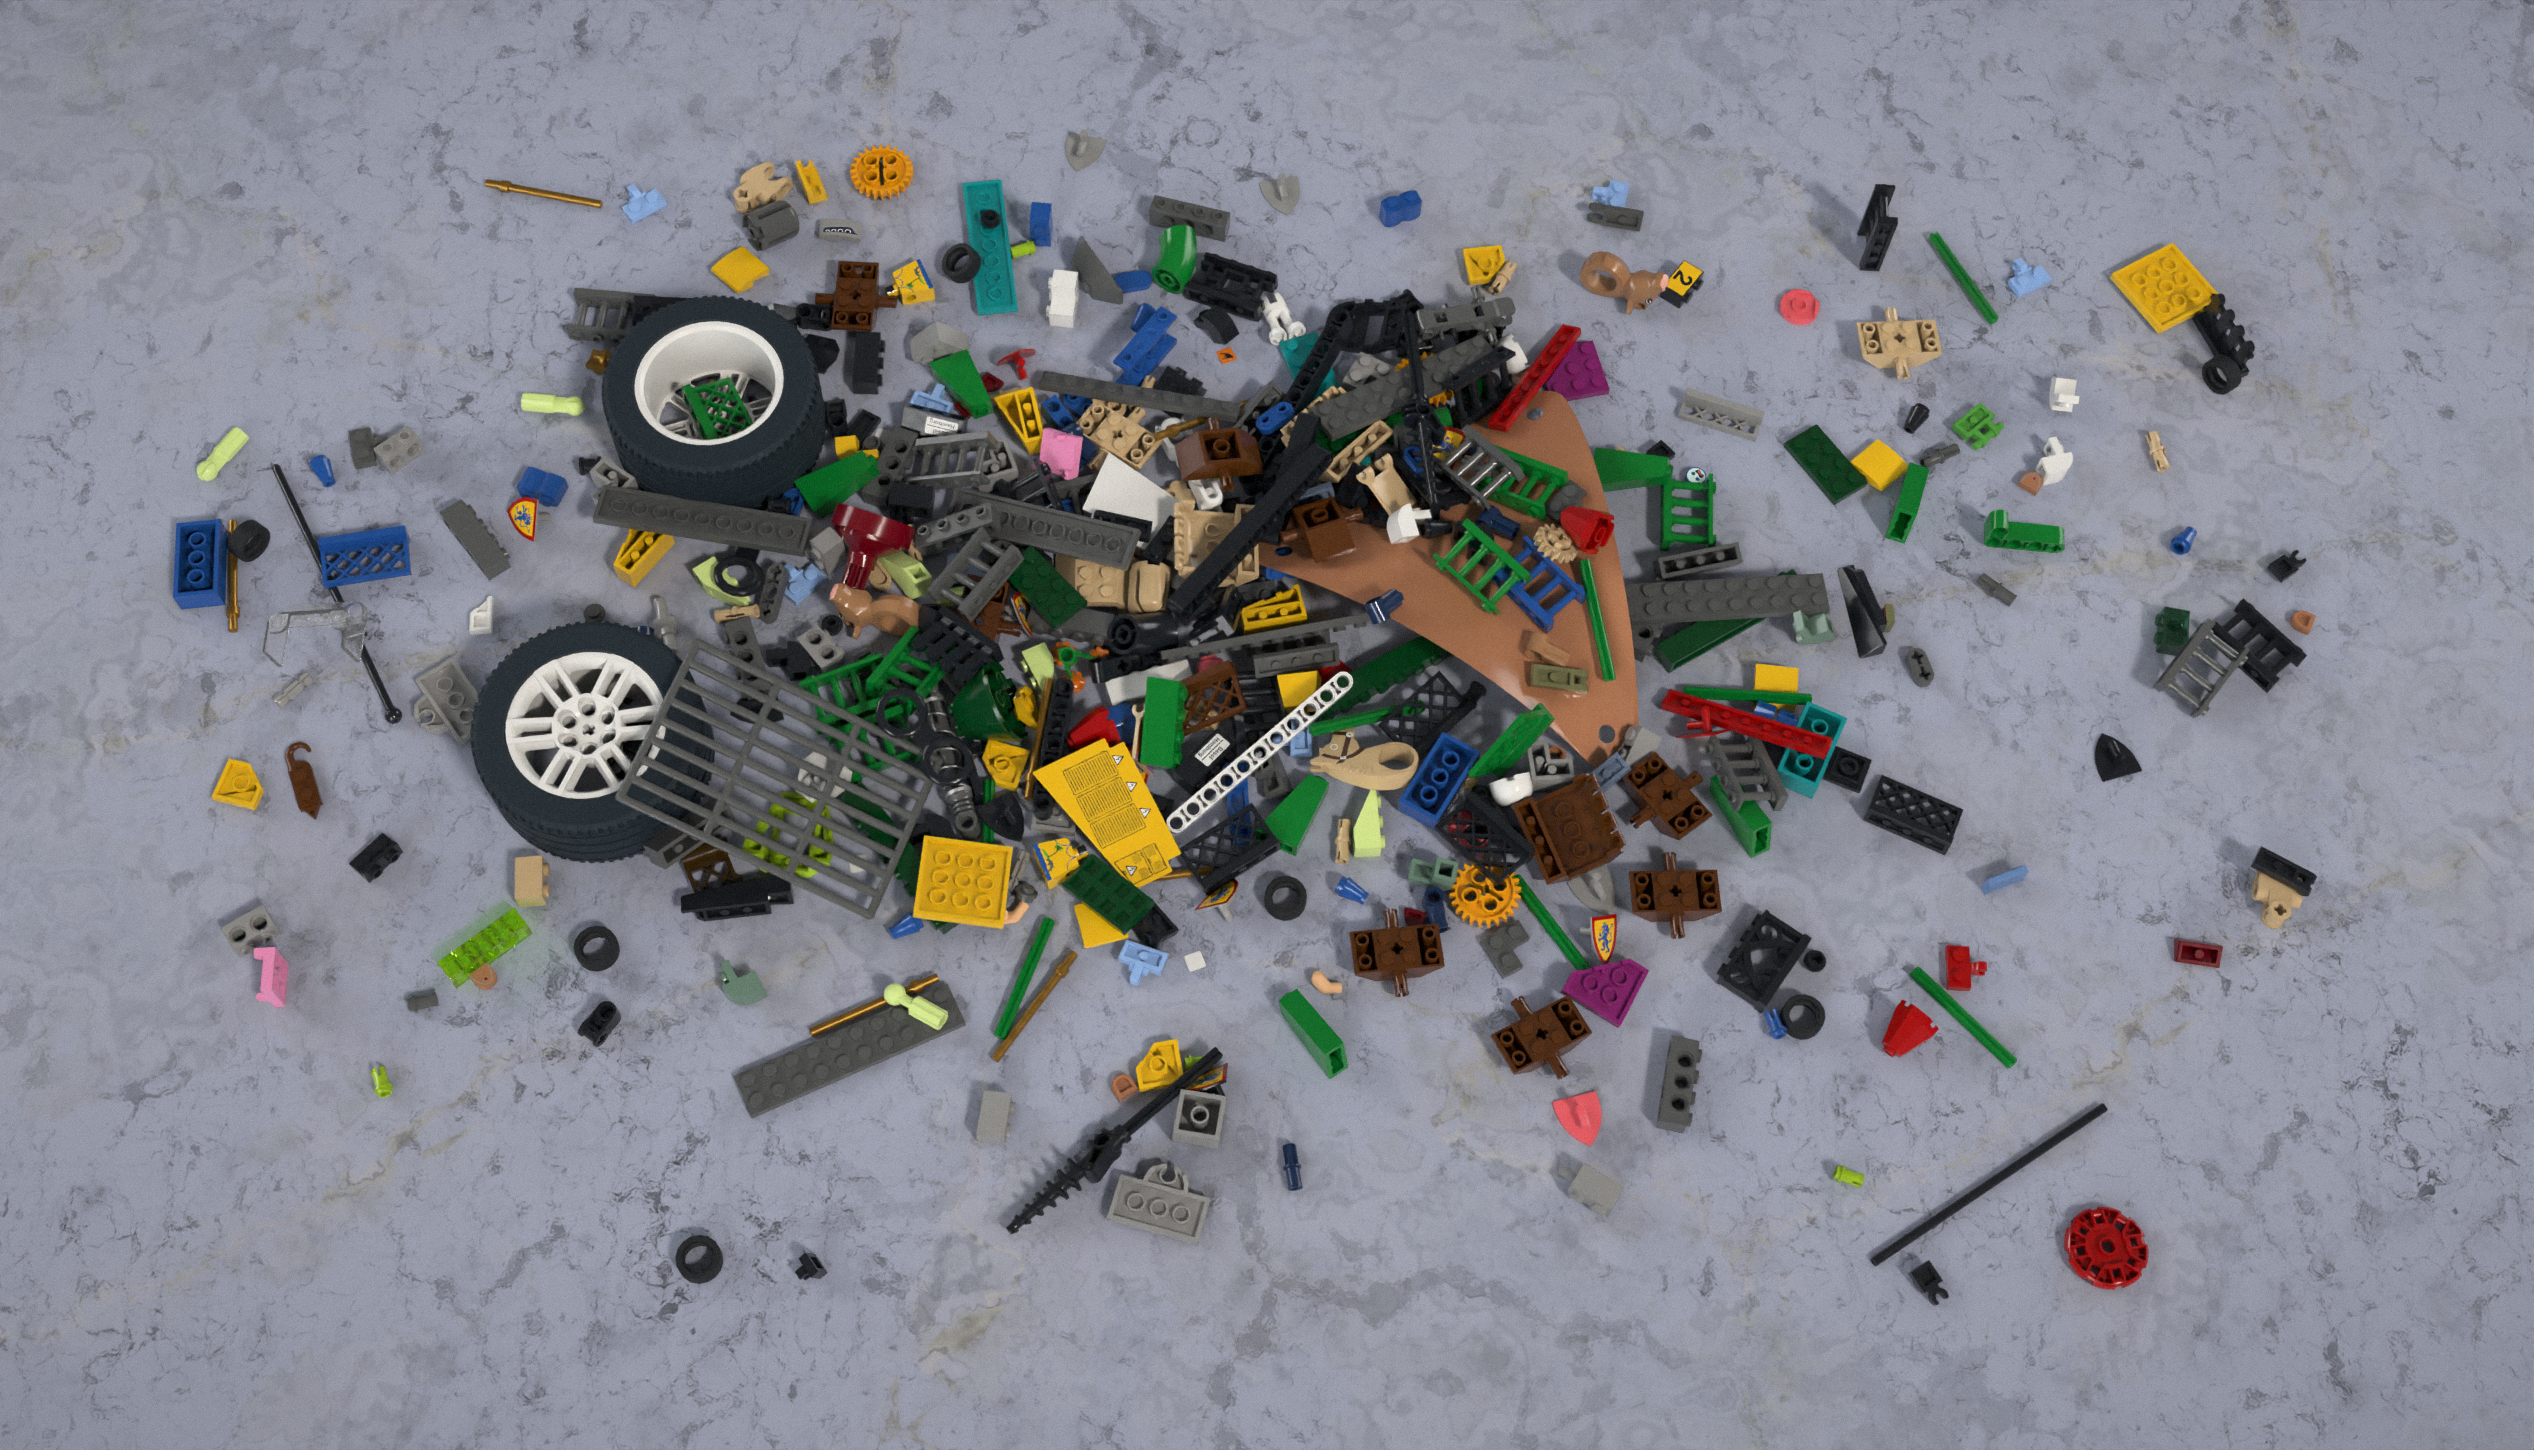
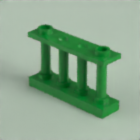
M1495 445L1515 461L1529 479L1519 493L1515 494L1507 491L1515 481V478H1507L1486 499L1528 514L1532 518L1545 521L1544 503L1555 488L1562 489L1569 481L1568 471ZM1486 476L1474 488L1481 492L1490 484L1493 478ZM1537 481L1547 484L1536 501L1526 498Z
M1709 473L1706 483L1675 481L1671 476L1668 477L1667 484L1660 485V551H1668L1670 544H1674V542L1705 544V549L1716 546L1717 537L1713 535V494L1716 492V482H1713L1712 473ZM1675 489L1705 491V501L1675 498V496H1672V491ZM1676 506L1705 509V518L1675 516V514H1672V508ZM1674 524L1705 526V536L1675 534V531H1672V526Z
M1467 518L1462 523L1465 529L1464 535L1443 558L1436 553L1433 555L1437 561L1435 565L1443 573L1447 570L1483 602L1481 606L1489 614L1493 611L1498 616L1500 611L1495 605L1517 581L1523 580L1527 584L1533 577ZM1477 539L1481 543L1479 545L1480 548L1456 572L1448 564L1470 540ZM1491 552L1496 556L1494 559L1496 562L1472 586L1464 577L1486 554ZM1507 566L1512 570L1511 576L1488 600L1480 593V590L1501 568Z
M912 625L866 680V695L874 698L878 692H888L896 688L887 683L893 677L917 687L915 692L921 695L923 700L946 673L942 671L940 661L934 667L910 655L914 650L913 642L916 640L915 636L920 634V628ZM957 646L952 648L947 654H950ZM902 663H908L929 674L923 681L898 668ZM897 697L907 702V715L911 716L916 709L918 710L916 704L909 698Z
M873 653L867 655L863 660L818 676H808L799 682L801 689L821 698L818 688L830 684L838 707L860 718H865L875 714L877 702L886 692H879L878 698L867 699L859 673L870 669L873 673L884 658L881 653ZM847 677H851L859 700L858 705L853 707L846 705L838 682ZM898 698L890 700L885 706V710L900 705ZM815 706L818 715L816 719L833 728L850 723L834 714H826L825 710ZM815 729L818 735L823 734V732Z
M907 702L884 710L885 719L888 723L896 721L900 724L902 730L910 728L907 721L909 715H907ZM875 714L862 718L879 726ZM849 723L835 729L849 735L853 724ZM861 728L857 737L858 740L870 745L866 736L867 730ZM826 734L829 746L834 744L838 746L841 752L844 742ZM882 738L889 755L903 762L921 760L920 756L910 751L898 755L894 744ZM905 738L907 741L913 743L909 738ZM864 753L869 764L867 767L876 772L893 767L883 761L877 763L875 757ZM849 769L853 772L850 781L853 784L862 782V778L866 777Z

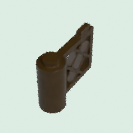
M720 834L714 836L728 843L726 836L721 838ZM703 843L681 859L694 893L699 892L697 886L702 887L700 891L713 889L707 886L711 875L723 879L719 887L724 886L726 880L732 883L744 881L742 875L737 877L728 853L707 843ZM726 861L728 869L725 875L714 872L716 864ZM698 871L708 873L703 884L694 881L692 874Z

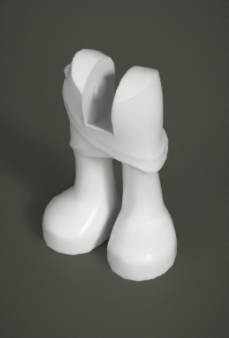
M1279 292L1272 294L1274 303L1271 304L1267 296L1260 297L1261 300H1264L1265 309L1261 312L1270 325L1269 339L1273 345L1279 346V342L1287 340V337L1292 339L1305 334V326L1299 321H1292L1290 311ZM1278 319H1281L1285 330L1282 327H1280L1277 321Z

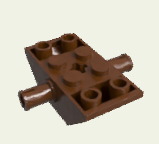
M839 261L835 292L833 294L815 293V304L833 306L832 330L873 331L876 327L877 310L879 308H897V296H879V263Z
M1214 417L1215 423H1213L1212 418L1206 420L1208 430L1196 431L1175 445L1182 481L1219 478L1221 490L1226 492L1227 486L1228 492L1235 488L1232 477L1263 474L1264 470L1256 438L1238 427L1220 429L1219 419Z
M1331 496L1293 508L1290 517L1296 527L1279 532L1283 544L1301 539L1306 544L1315 563L1324 562L1328 559L1356 551L1348 523L1362 520L1363 513L1359 506L1342 512L1334 497Z
M967 574V577L971 578L977 583H979L983 578L981 576ZM1006 582L971 623L968 622L997 644L999 643L1001 633L1020 637L1021 632L1017 630L1022 631V624L1005 621V606L1008 605L1010 585ZM966 585L964 586L962 598L964 599L972 591V589L967 587ZM946 607L965 620L958 609ZM981 617L984 622L979 623L977 626L976 620ZM969 655V656H968L965 660H963V661H967V660H968L971 656H973V655Z
M1656 752L1631 768L1632 770L1622 777L1632 801L1640 809L1628 818L1631 825L1635 822L1633 825L1635 829L1650 820L1661 834L1681 840L1713 816L1691 791L1693 787L1703 782L1701 774L1696 777L1699 772L1694 770L1681 780Z
M1665 852L1662 854L1664 871H1629L1632 911L1634 915L1650 922H1670L1671 938L1676 939V935H1678V939L1685 937L1683 921H1697L1722 912L1717 870H1677L1676 853L1671 852V856H1669V852Z
M1386 909L1383 911L1385 929L1349 932L1355 976L1372 981L1393 980L1395 996L1401 997L1400 993H1402V996L1406 997L1409 995L1407 978L1422 977L1445 966L1439 925L1428 924L1399 927L1397 909H1391V916L1390 909Z
M1567 995L1536 1012L1531 1011L1523 996H1519V1000L1515 998L1511 1005L1519 1015L1520 1020L1490 1036L1514 1075L1529 1073L1548 1063L1558 1080L1562 1079V1076L1566 1077L1569 1075L1570 1071L1560 1056L1570 1052L1592 1034L1591 1029L1570 996Z

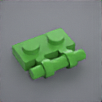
M1979 403L1955 422L1951 429L1965 441L1972 437L1975 442L1971 444V447L1976 451L1986 446L1991 438L1997 437L2004 428V425L2001 422L1995 425L1992 422L1995 415L1982 403ZM1983 427L1987 430L1984 434L1980 432Z

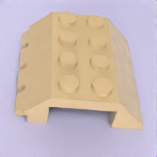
M1331 386L1322 394V397L1319 396L1307 406L1308 409L1305 408L1301 412L1310 414V408L1347 392L1341 387L1336 389L1334 386ZM1381 420L1375 422L1334 457L1330 467L1318 479L1324 482L1338 483L1346 476L1353 461L1361 463L1393 435V430ZM1290 421L1280 429L1283 434L1281 440L1286 448L1295 425L1293 421Z
M1182 500V503H1175L1174 552L1176 554L1174 555V568L1179 571V575L1186 580L1255 505L1236 504L1234 513L1194 510V500ZM1258 544L1218 587H1229L1232 584H1235L1237 587L1259 577Z
M1138 546L1135 548L1127 571L1056 554L1055 569L1087 600V606H1117L1118 615L1130 614L1128 611L1129 572L1132 569V564L1139 562V559H1137L1139 557Z

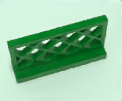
M730 377L692 388L690 384L682 386L683 400L703 440L719 439L733 435L728 433L730 426L742 431L753 424ZM726 385L730 389L727 394L718 391L719 387ZM706 392L709 393L710 396L708 400L700 398L698 394ZM714 396L723 398L722 404L712 402ZM729 400L737 403V407L732 409L727 407L726 404ZM710 406L718 409L716 415L706 412L707 408ZM722 411L732 414L729 420L719 417ZM736 416L745 418L743 425L733 422ZM716 422L726 425L723 431L714 427Z
M1542 703L1537 704L1531 712L1521 713L1468 772L1469 776L1474 778L1494 774L1498 779L1503 778L1553 723L1555 718Z

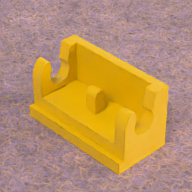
M809 159V165L803 167L801 161H796L797 175L809 205L828 200L813 161Z

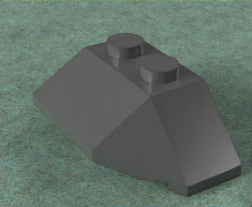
M1080 236L1072 257L1071 271L1078 272V280L1081 282L1083 291L1086 294L1088 293L1094 300L1118 305L1123 304L1122 289L1090 248L1084 237Z
M1273 380L1270 381L1244 404L1236 423L1229 422L1226 428L1238 427L1255 437L1258 444L1263 434L1259 432L1256 426L1257 418L1282 402L1286 394Z

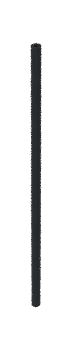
M2101 1103L1870 1258V1261L1874 1266H1878L2108 1110L2107 1107Z

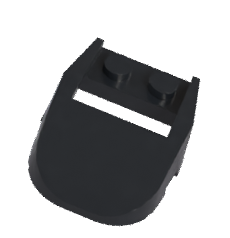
M1365 299L1363 303L1349 301L1338 304L1328 314L1325 326L1336 310L1342 308L1350 313L1354 328L1341 351L1358 354L1360 352L1377 354L1401 348L1400 341L1404 328L1402 316L1407 314L1409 310L1405 302H1402V306H1396L1387 300H1383L1382 303L1374 302L1373 299ZM1370 316H1384L1379 340L1373 344L1364 345Z

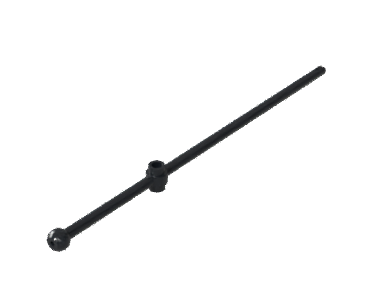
M274 464L272 469L322 574L320 549L281 467L278 464ZM331 574L328 576V580H334ZM338 587L328 588L347 627V630L342 631L343 638L346 643L353 642L386 709L385 720L391 724L400 722L402 712L399 708L394 707L362 640L363 637L368 636L364 625L357 626L354 623Z

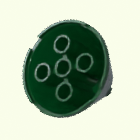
M991 659V663L980 667L974 674V677L968 681L952 700L951 704L947 705L948 712L954 717L956 722L955 730L959 737L964 736L969 740L1021 742L1027 739L1029 733L1028 731L1025 732L1026 724L1018 720L1014 715L1013 709L1015 705L1013 699L1017 688L1012 679H1006L1001 672L1004 671L1002 665L997 664Z

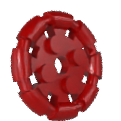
M2097 1207L2094 1210L2090 1208L2083 1210L2071 1220L2072 1224L2070 1228L2066 1229L2064 1235V1251L2068 1252V1262L2080 1278H2086L2095 1287L2115 1290L2119 1286L2125 1288L2132 1285L2142 1276L2141 1271L2143 1268H2146L2148 1263L2149 1249L2148 1245L2144 1242L2143 1237L2145 1235L2131 1217H2125L2121 1214V1211L2114 1208ZM2099 1218L2102 1223L2097 1224L2095 1219ZM2116 1222L2123 1226L2121 1231L2114 1227ZM2084 1229L2087 1233L2083 1235L2079 1233V1230ZM2130 1240H2134L2136 1246H2132ZM2102 1242L2111 1244L2113 1249L2111 1253L2105 1252L2102 1249ZM2083 1248L2084 1255L2079 1256L2077 1249ZM2128 1259L2133 1260V1266L2127 1263ZM2092 1267L2093 1269H2096V1270H2099V1271H2098L2097 1274H2095L2094 1272H2092V1271L2090 1270V1268ZM2117 1270L2119 1276L2114 1277L2112 1271Z

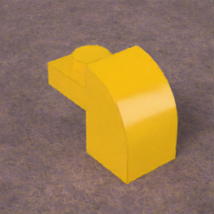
M855 435L835 437L836 454L839 460L860 452L859 440ZM877 449L863 450L867 455L872 454L877 461L881 455Z

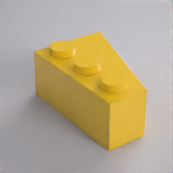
M1033 387L993 397L998 410L1029 455L1040 453L1044 424Z
M629 529V535L625 543L622 544L613 564L618 578L635 588L675 544L673 536Z
M1299 584L1294 585L1293 589L1284 593L1281 591L1276 593L1275 597L1265 601L1263 599L1243 608L1240 615L1243 636L1307 624V613Z

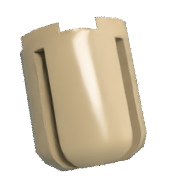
M1147 561L1132 564V569L1129 572L1128 611L1130 614L1168 611L1166 603L1170 598L1171 569L1168 565L1160 562V566L1147 564Z

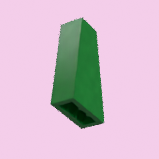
M968 349L929 363L934 379L939 384L945 385V390L974 419L994 413L989 395Z
M1598 447L1595 449L1593 459L1603 492L1667 484L1668 477H1671L1673 473V465L1670 464L1669 457Z
M860 451L798 478L794 483L813 512L824 518L835 509L836 503L846 501L879 475L881 471L877 467L878 461L872 454L867 455L865 452Z
M1909 463L1885 534L1886 538L1905 544L1919 510L1929 468Z
M1309 774L1264 820L1273 835L1278 839L1281 846L1280 850L1294 856L1297 855L1328 793L1329 782L1323 777ZM1256 830L1257 840L1262 841L1269 837L1265 831Z
M1717 775L1711 777L1710 793L1750 858L1770 850L1771 820L1755 801H1744L1740 810L1734 812ZM1740 785L1742 791H1743V792H1747V791L1744 789V787H1743L1742 785Z
M1298 989L1291 993H1286L1278 1000L1281 1014L1329 1079L1348 1068L1344 1042Z

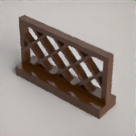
M1229 660L1179 681L1186 685L1188 697H1196L1191 708L1184 706V709L1189 711L1185 722H1183L1182 730L1184 731V737L1247 710L1237 677V668ZM1232 678L1233 685L1230 691L1223 689L1224 682ZM1209 687L1215 689L1210 699L1202 697L1205 689ZM1220 691L1228 694L1223 705L1215 702ZM1233 696L1238 698L1240 705L1231 709L1227 706ZM1200 699L1208 702L1203 713L1195 710ZM1213 705L1220 707L1218 715L1214 717L1208 715ZM1193 713L1201 716L1198 724L1195 725L1188 724Z

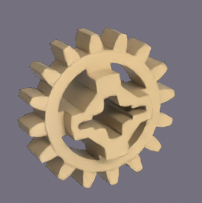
M1544 524L1543 527L1540 526L1533 537L1535 540L1534 545L1539 547L1537 551L1543 552V557L1548 556L1552 562L1556 559L1560 564L1562 561L1569 563L1570 560H1574L1580 549L1561 526L1556 528L1554 524H1551L1550 527L1547 524Z

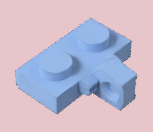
M1611 180L1609 188L1594 186L1591 199L1601 201L1600 203L1624 207L1629 183Z
M632 184L627 187L628 194L631 197L629 198L630 203L622 206V210L634 224L667 206V203L656 188L646 193L645 191L640 192Z
M2022 258L2014 260L2011 266L2015 272V277L2009 279L2007 285L2017 297H2021L2049 284L2052 278L2041 265L2032 268L2030 265L2027 266V263Z
M937 383L932 393L928 392L926 394L916 390L910 401L912 404L952 413L954 409V404L946 401L944 397L946 393L945 385Z
M787 563L785 567L789 570V578L784 596L797 606L827 580V576L813 564L803 571L801 568L796 570L790 563Z
M1292 719L1291 730H1296L1299 728V723ZM1308 726L1285 745L1290 746V757H1312V739ZM1275 733L1272 735L1273 743H1281L1283 741L1280 734Z
M1126 939L1119 956V962L1129 965L1128 970L1132 971L1129 984L1138 986L1142 975L1148 976L1150 972L1161 976L1169 953Z

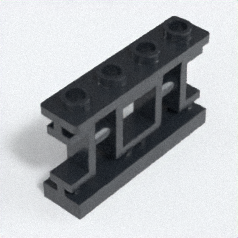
M1205 252L1204 260L1201 261V270L1205 271L1203 278L1199 280L1192 277L1185 285V291L1188 300L1210 307L1217 305L1228 313L1259 322L1262 317L1261 311L1265 309L1264 300H1261L1260 297L1264 291L1274 293L1278 287V278L1271 271H1264L1252 265H1246L1233 259L1230 260L1217 254ZM1216 271L1222 272L1220 277L1215 276L1214 273ZM1228 279L1242 283L1237 292L1224 288ZM1209 282L1216 284L1214 289L1207 287ZM1251 282L1258 284L1256 289L1249 287ZM1244 295H1251L1250 300L1243 299Z

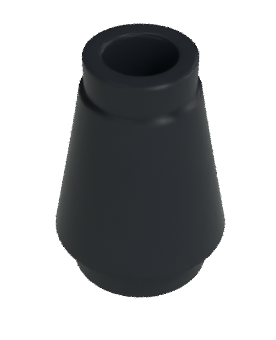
M1916 403L1915 406H1912L1903 429L1910 434H1914L1929 418L1930 410L1928 407L1921 403Z
M1426 519L1420 523L1421 537L1428 540L1452 533L1453 531L1451 521Z

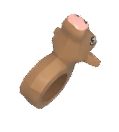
M1604 251L1592 253L1583 263L1580 273L1582 284L1592 293L1605 297L1625 298L1628 302L1626 314L1631 315L1634 307L1639 310H1645L1648 305L1653 303L1658 294L1666 290L1669 282L1668 275L1663 272L1652 273L1640 270L1630 273L1628 266L1621 258ZM1596 270L1608 272L1614 278L1603 276Z
M843 583L835 584L830 592L829 600L836 606L838 617L843 619L847 626L854 628L853 639L857 640L863 628L869 625L899 638H902L912 625L918 628L921 606L910 598L890 594L874 600L872 594H869L867 591L853 589Z

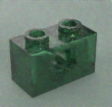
M2164 607L2160 614L2156 615L2155 626H2157V632L2154 636V644H2156L2157 653L2173 656L2179 653L2189 639L2190 611Z

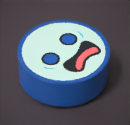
M1698 467L1690 468L1685 476V482L1705 483L1706 481L1705 471Z

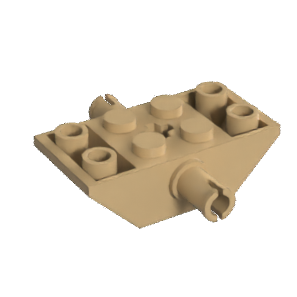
M1888 307L1884 310L1885 322H1858L1856 327L1862 358L1877 369L1896 368L1899 380H1902L1901 375H1903V380L1910 377L1908 367H1918L1942 354L1935 320L1899 321L1897 309L1892 307V312L1891 307Z
M1097 400L1092 403L1076 423L1081 427L1083 435L1099 449L1095 458L1089 463V468L1092 471L1096 468L1095 472H1100L1108 453H1111L1135 471H1139L1163 442V439L1156 441L1153 433L1138 425L1143 417L1146 416L1144 409L1136 406L1126 418Z

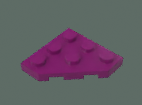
M1593 340L1575 343L1546 383V391L1560 393L1567 401L1609 394L1610 389Z
M1626 959L1621 962L1573 971L1567 978L1561 993L1566 996L1569 995L1572 1000L1618 1028L1626 1017L1649 970L1632 959Z

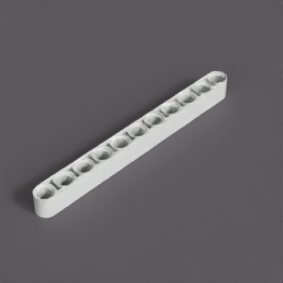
M1348 672L1337 673L1167 818L1166 825L1172 834H1180L1330 708L1351 689L1353 684L1352 676ZM1337 679H1347L1348 686L1346 688L1339 687ZM1322 692H1329L1332 695V700L1324 702L1320 698ZM1313 706L1316 713L1313 716H1307L1304 713V707ZM1289 720H1296L1299 723V728L1296 730L1289 729L1287 726ZM1275 733L1280 734L1283 741L1280 744H1274L1270 739L1271 735ZM1256 748H1263L1266 751V756L1257 758L1254 755ZM1243 761L1249 765V770L1244 773L1237 769V764ZM1223 776H1230L1233 783L1231 786L1225 787L1221 784L1220 779ZM1213 790L1216 793V798L1208 801L1204 798V792ZM1190 804H1196L1199 807L1198 814L1190 815L1187 812V807ZM1174 818H1179L1183 825L1180 829H1173L1170 826V821Z

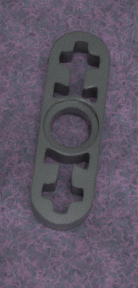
M774 563L768 568L758 604L760 610L758 618L766 624H771L777 620L789 578V570L781 563ZM777 588L776 596L769 598V592ZM769 610H770L771 613H770V614H767V615L765 616V615H764L765 612H769Z

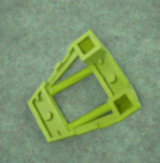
M783 791L780 795L811 811L814 810L818 801L815 800L811 803L799 793ZM775 803L769 808L770 811L768 813L782 821L785 814L798 815ZM826 804L821 816L830 819L829 806ZM759 820L757 827L753 831L764 835L770 825ZM817 824L813 836L821 839L823 831L824 841L834 845L832 830ZM773 827L770 839L779 842L781 830ZM745 838L742 850L786 870L790 858ZM811 844L808 855H805L826 866H830L833 857L832 854ZM799 863L794 875L810 878L817 874L818 871Z

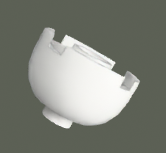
M1509 333L1498 340L1494 350L1497 347L1504 346L1515 351L1516 356L1506 362L1508 373L1516 374L1530 366L1527 364L1528 361L1518 342L1514 343L1512 340L1514 336Z
M1529 772L1490 783L1489 790L1496 803L1501 806H1510L1511 810H1513V805L1530 798L1533 792V784Z

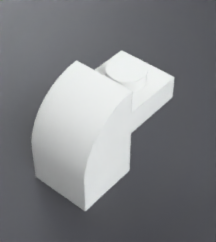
M2051 379L2049 406L2051 410L2072 412L2073 404H2078L2080 397L2074 396L2077 380Z
M2052 437L2048 439L2043 448L2046 457L2041 458L2035 468L2037 473L2043 478L2042 485L2061 481L2073 461L2072 452L2064 453L2063 446L2059 443L2057 437Z
M1409 503L1393 512L1387 521V532L1391 544L1407 543L1419 536L1417 525H1420L1426 519L1432 518L1430 510L1412 509Z

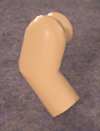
M1315 971L1312 974V984L1320 993H1342V982H1329L1322 971Z

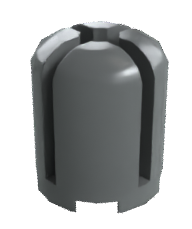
M777 200L742 216V227H747L751 237L748 241L756 251H764L795 237L799 233V219L789 203Z

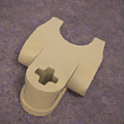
M771 161L751 168L742 175L740 179L741 186L734 190L736 210L739 213L748 214L761 204L766 206L777 200H782L791 190L792 180L789 177H782L777 181L768 180L775 172L774 164Z
M2258 870L2256 871L2252 884V899L2262 902L2261 917L2263 923L2271 929L2280 928L2284 921L2291 916V908L2298 909L2300 907L2303 896L2299 895L2295 889Z

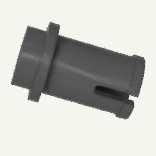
M436 992L416 997L412 995L411 998L407 999L410 1012L415 1011V1013H418V1010L439 1006Z

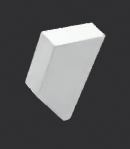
M488 596L481 606L476 607L470 612L469 632L471 635L493 634L494 599L492 596Z

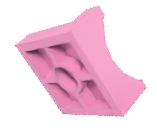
M1049 427L1044 428L1039 460L1049 465L1051 473L1059 475L1065 480L1078 478L1083 437Z
M276 947L254 948L253 957L263 960L260 988L262 993L256 994V999L258 1001L270 1002L274 1007H285L288 962Z

